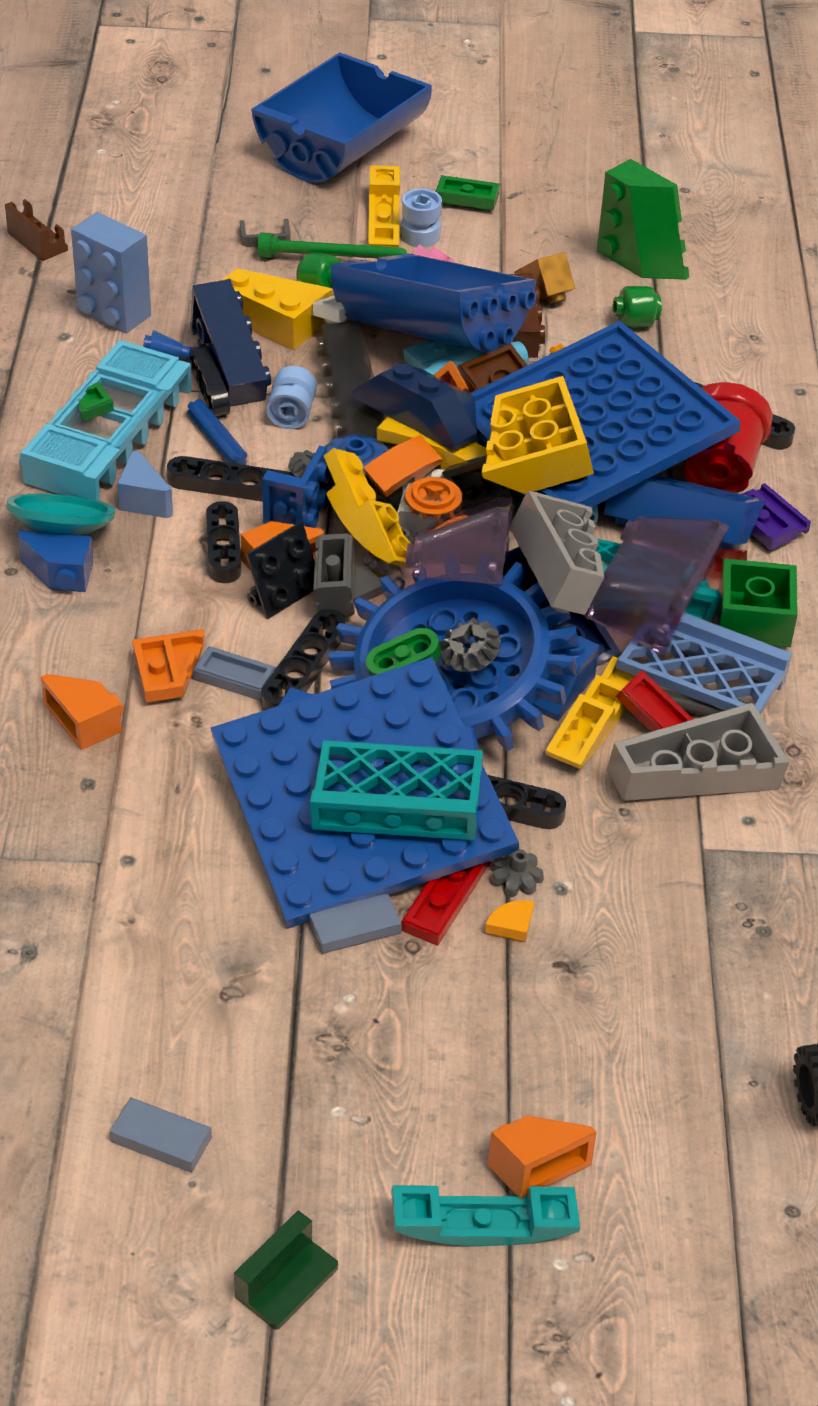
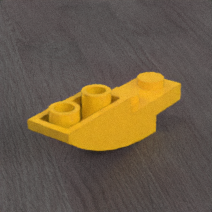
M332 448L324 455V458L336 486L326 494L338 517L352 536L376 557L389 564L412 568V563L416 562L411 552L412 545L403 534L398 522V513L391 504L375 500V491L368 484L363 472V464L355 453Z

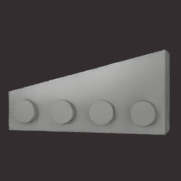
M528 490L510 525V529L546 595L550 606L561 613L567 614L571 611L585 615L604 579L601 555L596 552L599 545L598 539L592 535L595 530V523L593 520H590L593 513L592 507Z
M750 703L614 742L607 772L623 801L779 790L789 761L755 705Z

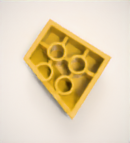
M238 268L222 279H231L234 290L241 293L243 301L242 311L244 316L250 317L252 331L293 351L328 324L324 318L312 315L313 302L333 296V288Z
M563 376L495 395L490 423L491 436L490 441H487L486 445L487 459L486 464H483L482 468L484 479L526 494L528 490L534 492L594 474L587 441Z

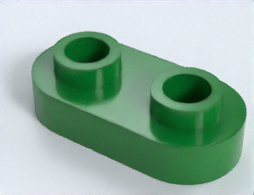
M417 628L376 646L366 657V666L370 677L430 657L436 662L441 655L438 636L430 629Z

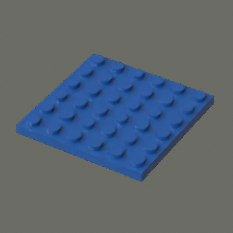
M621 321L470 393L475 396L477 438L486 446L491 436L490 423L495 395L563 376L587 441L594 474L534 492L589 507H594L740 432V420Z
M432 657L211 727L212 738L287 929L309 922V917L312 913L386 893L390 895L519 850V841L483 764L475 840L312 829L310 800L312 790H315L323 740L476 750ZM330 755V761L338 769L352 761L348 756ZM376 758L370 764L380 771L392 764V762L387 758ZM417 760L410 766L420 774L432 765L428 761ZM456 763L450 768L461 776L473 769V764ZM360 768L347 777L357 785L370 776ZM402 771L387 778L396 787L410 780ZM441 773L428 781L437 790L450 783ZM336 782L324 791L345 792L347 789L341 783ZM378 784L365 793L387 794L388 792ZM420 787L406 794V796L415 797L429 796ZM460 789L446 797L447 799L470 800Z

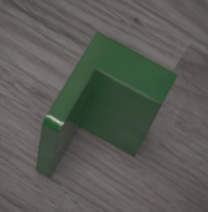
M298 1210L234 1272L235 1298L273 1329L278 1330L338 1270V1260L312 1241V1220Z

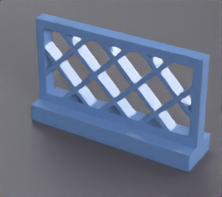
M654 602L649 608L647 620L618 658L616 669L634 676L643 670L656 684L722 710L746 705L738 701L737 698L751 696L755 702L756 709L761 715L777 689L780 690L786 682L792 653ZM648 640L656 642L657 644H650ZM671 652L675 658L660 661L657 654ZM682 653L690 655L691 657H684ZM647 656L650 663L641 664L631 659ZM706 666L709 672L695 674L692 667ZM717 666H719V667H721V668H724V669H727V670H721V671H720ZM681 669L685 676L675 677L669 675L667 671ZM741 679L744 686L730 688L726 681ZM753 680H756L761 683L754 684ZM716 682L719 690L711 691L703 688L702 684Z

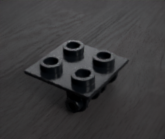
M302 521L246 553L255 586L251 587L247 598L251 605L262 606L266 619L271 618L314 591L315 560Z

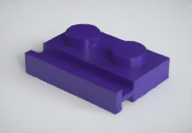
M766 483L762 484L761 488L757 491L751 489L742 493L743 495L765 499L764 506L751 534L769 550H773L796 539L801 532L804 534L809 532L811 521Z

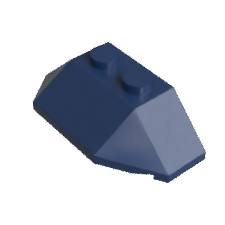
M400 363L351 391L352 398L453 451L477 439L475 396L423 369Z

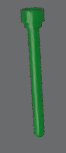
M260 232L258 237V257L272 258L273 255H278L279 252L296 254L315 252L334 256L375 259L407 254L406 249L401 247L280 240L273 233Z

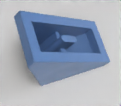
M139 450L132 452L117 483L119 510L163 518L173 516L171 487Z

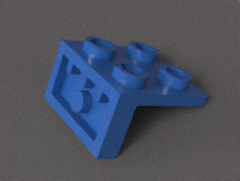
M319 445L302 478L267 470L262 478L263 524L273 521L295 525L302 521L304 526L316 528L321 508L326 509L329 503L326 493L330 488H326V481L330 470L324 458V455L327 453V447Z

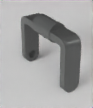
M284 219L285 233H273L280 240L291 241L289 219ZM240 220L242 245L258 247L259 234L247 235L245 222Z

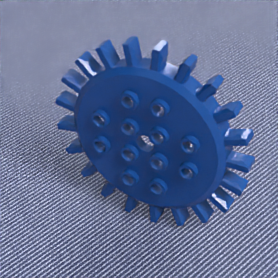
M455 553L447 554L445 561L446 574L428 578L427 571L420 561L412 563L414 584L401 590L388 576L380 579L387 600L379 607L361 597L354 601L358 616L367 621L364 627L339 623L336 630L340 642L356 645L355 651L329 652L328 659L332 671L355 670V674L331 680V689L370 677L366 666L368 653L376 646L417 628H427L434 631L440 642L445 639V630L455 629L458 621L462 624L469 623L467 621L474 617L480 623L488 620L490 625L497 629L498 634L507 633L499 635L501 647L497 657L480 670L473 672L455 671L445 666L441 655L435 662L476 750H480L477 739L492 733L496 735L498 742L507 751L513 749L512 732L508 725L518 718H521L529 726L540 731L545 727L542 713L537 707L533 706L538 697L563 705L566 701L564 686L549 681V675L577 676L578 668L575 656L554 655L552 653L554 650L579 647L576 626L550 631L548 629L571 619L570 613L558 612L551 606L540 609L538 605L544 602L547 597L538 582L525 592L519 589L525 580L523 564L517 561L503 579L492 577L493 566L489 554L482 555L475 574L461 573ZM471 637L467 644H463L466 653L470 645L475 642L474 637ZM511 673H518L513 677L508 676ZM459 686H466L465 688L456 689Z

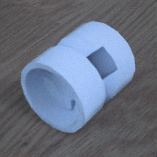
M421 188L410 190L403 195L401 238L406 244L415 247L419 244L423 247H429L439 241L441 232L439 217L442 213V198L437 192Z
M287 366L277 372L266 406V413L275 425L285 429H296L306 424L317 390V382L314 375L300 366Z

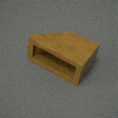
M566 252L536 259L514 271V274H532V279L536 280L535 287H539V301L547 299L548 304L565 300V294L576 289Z

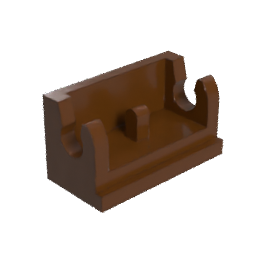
M26 199L23 200L24 210L22 213L17 210L13 202L5 204L8 234L40 260L45 261L68 251L63 228L56 224L54 228L56 233L50 230L33 216L32 205Z

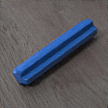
M197 399L195 402L190 401L187 405L189 408L188 415L227 462L245 465L247 463L246 451L201 399Z

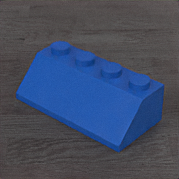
M654 475L607 499L604 514L614 516V522L621 525L635 526V522L648 524L647 530L651 532L667 534L668 529L681 532L680 538L700 542L701 537L714 540L713 545L716 547L734 550L735 545L748 542L764 506L765 499Z

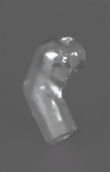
M370 551L365 553L364 562L378 577L388 576L401 590L405 587V579L399 565L389 564L376 557Z

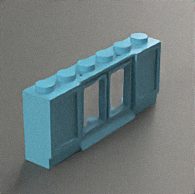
M119 340L96 366V370L89 374L86 382L79 390L74 391L71 399L62 409L56 412L50 423L45 424L22 450L19 465L22 468L23 483L57 494L79 496L100 501L99 480L101 479V482L111 485L115 482L116 459L120 463L127 464L132 453V440L141 445H145L148 441V421L157 426L162 425L164 420V403L165 405L176 407L179 403V391L187 394L192 391L191 364L180 361L179 357ZM99 382L113 400L114 411L82 421L79 401L86 394V389L89 386Z

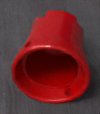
M731 382L707 384L701 388L740 420V432L687 458L684 474L689 483L739 493L749 486V480L753 476L760 447L765 440L769 439L773 413L768 401L761 394L743 384Z

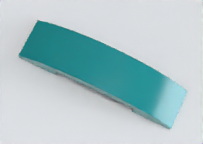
M392 1185L391 1189L394 1231L420 1240L460 1246H505L552 1240L578 1233L580 1230L575 1187L530 1186L527 1197L521 1199L518 1196H439L438 1186Z

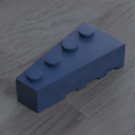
M231 279L192 285L190 329L193 335L198 334L199 339H197L198 346H208L227 389L230 407L266 400L267 386H271V374L268 366L262 365V352L259 342L253 341L250 317L244 316L242 311L243 301L241 293L234 290Z

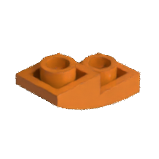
M419 435L384 452L364 466L363 469L367 477L383 495L388 497L411 478L414 481L421 479L441 464L443 459Z

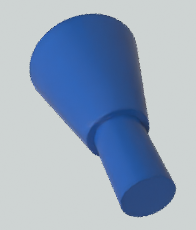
M155 330L152 331V336L145 335L143 344L145 348L179 357V360H190L189 349L193 348L183 346L182 343Z

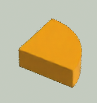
M518 900L498 907L489 916L486 922L485 933L526 942L535 901Z

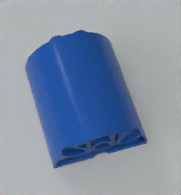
M339 52L252 108V118L262 144L267 142L270 149L276 155L273 160L282 169L300 180L323 182L335 176L419 118L429 105L432 85L391 71L388 77H386L377 65Z
M410 253L377 258V262L365 259L331 264V281L336 302L342 303L346 311L345 316L350 320L489 353L511 344L522 327L529 309L536 302V280Z

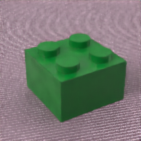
M724 558L718 587L721 600L718 604L717 625L772 646L791 647L798 616L797 565Z

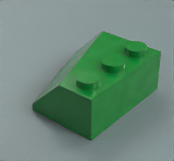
M632 159L605 172L597 252L641 278L688 279L690 277L689 269L684 266L682 253L686 252L685 240L680 239L678 223L682 221L677 184Z

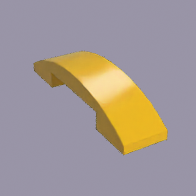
M370 165L368 245L399 247L400 166Z

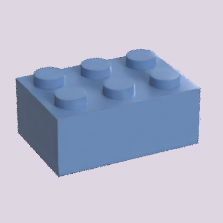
M99 212L94 213L71 229L77 309L127 334L151 316L147 235Z

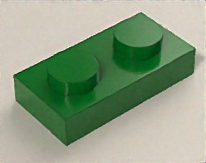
M441 175L435 192L441 196L442 203L447 205L469 206L478 210H494L499 196L500 183Z

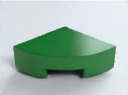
M99 382L89 386L86 389V394L79 401L80 417L82 421H86L114 411L113 400Z

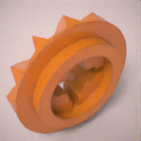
M425 477L412 482L405 492V505L410 506L412 514L421 513L423 519L432 516L439 520L441 515L452 517L453 512L460 510L462 492L460 488L444 478Z

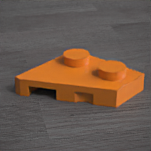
M204 629L133 639V653L145 702L184 697L193 674V669L205 645Z

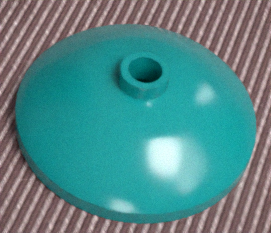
M36 493L16 495L7 499V510L9 513L35 532L84 536L108 525L115 518V508L98 500L79 496Z

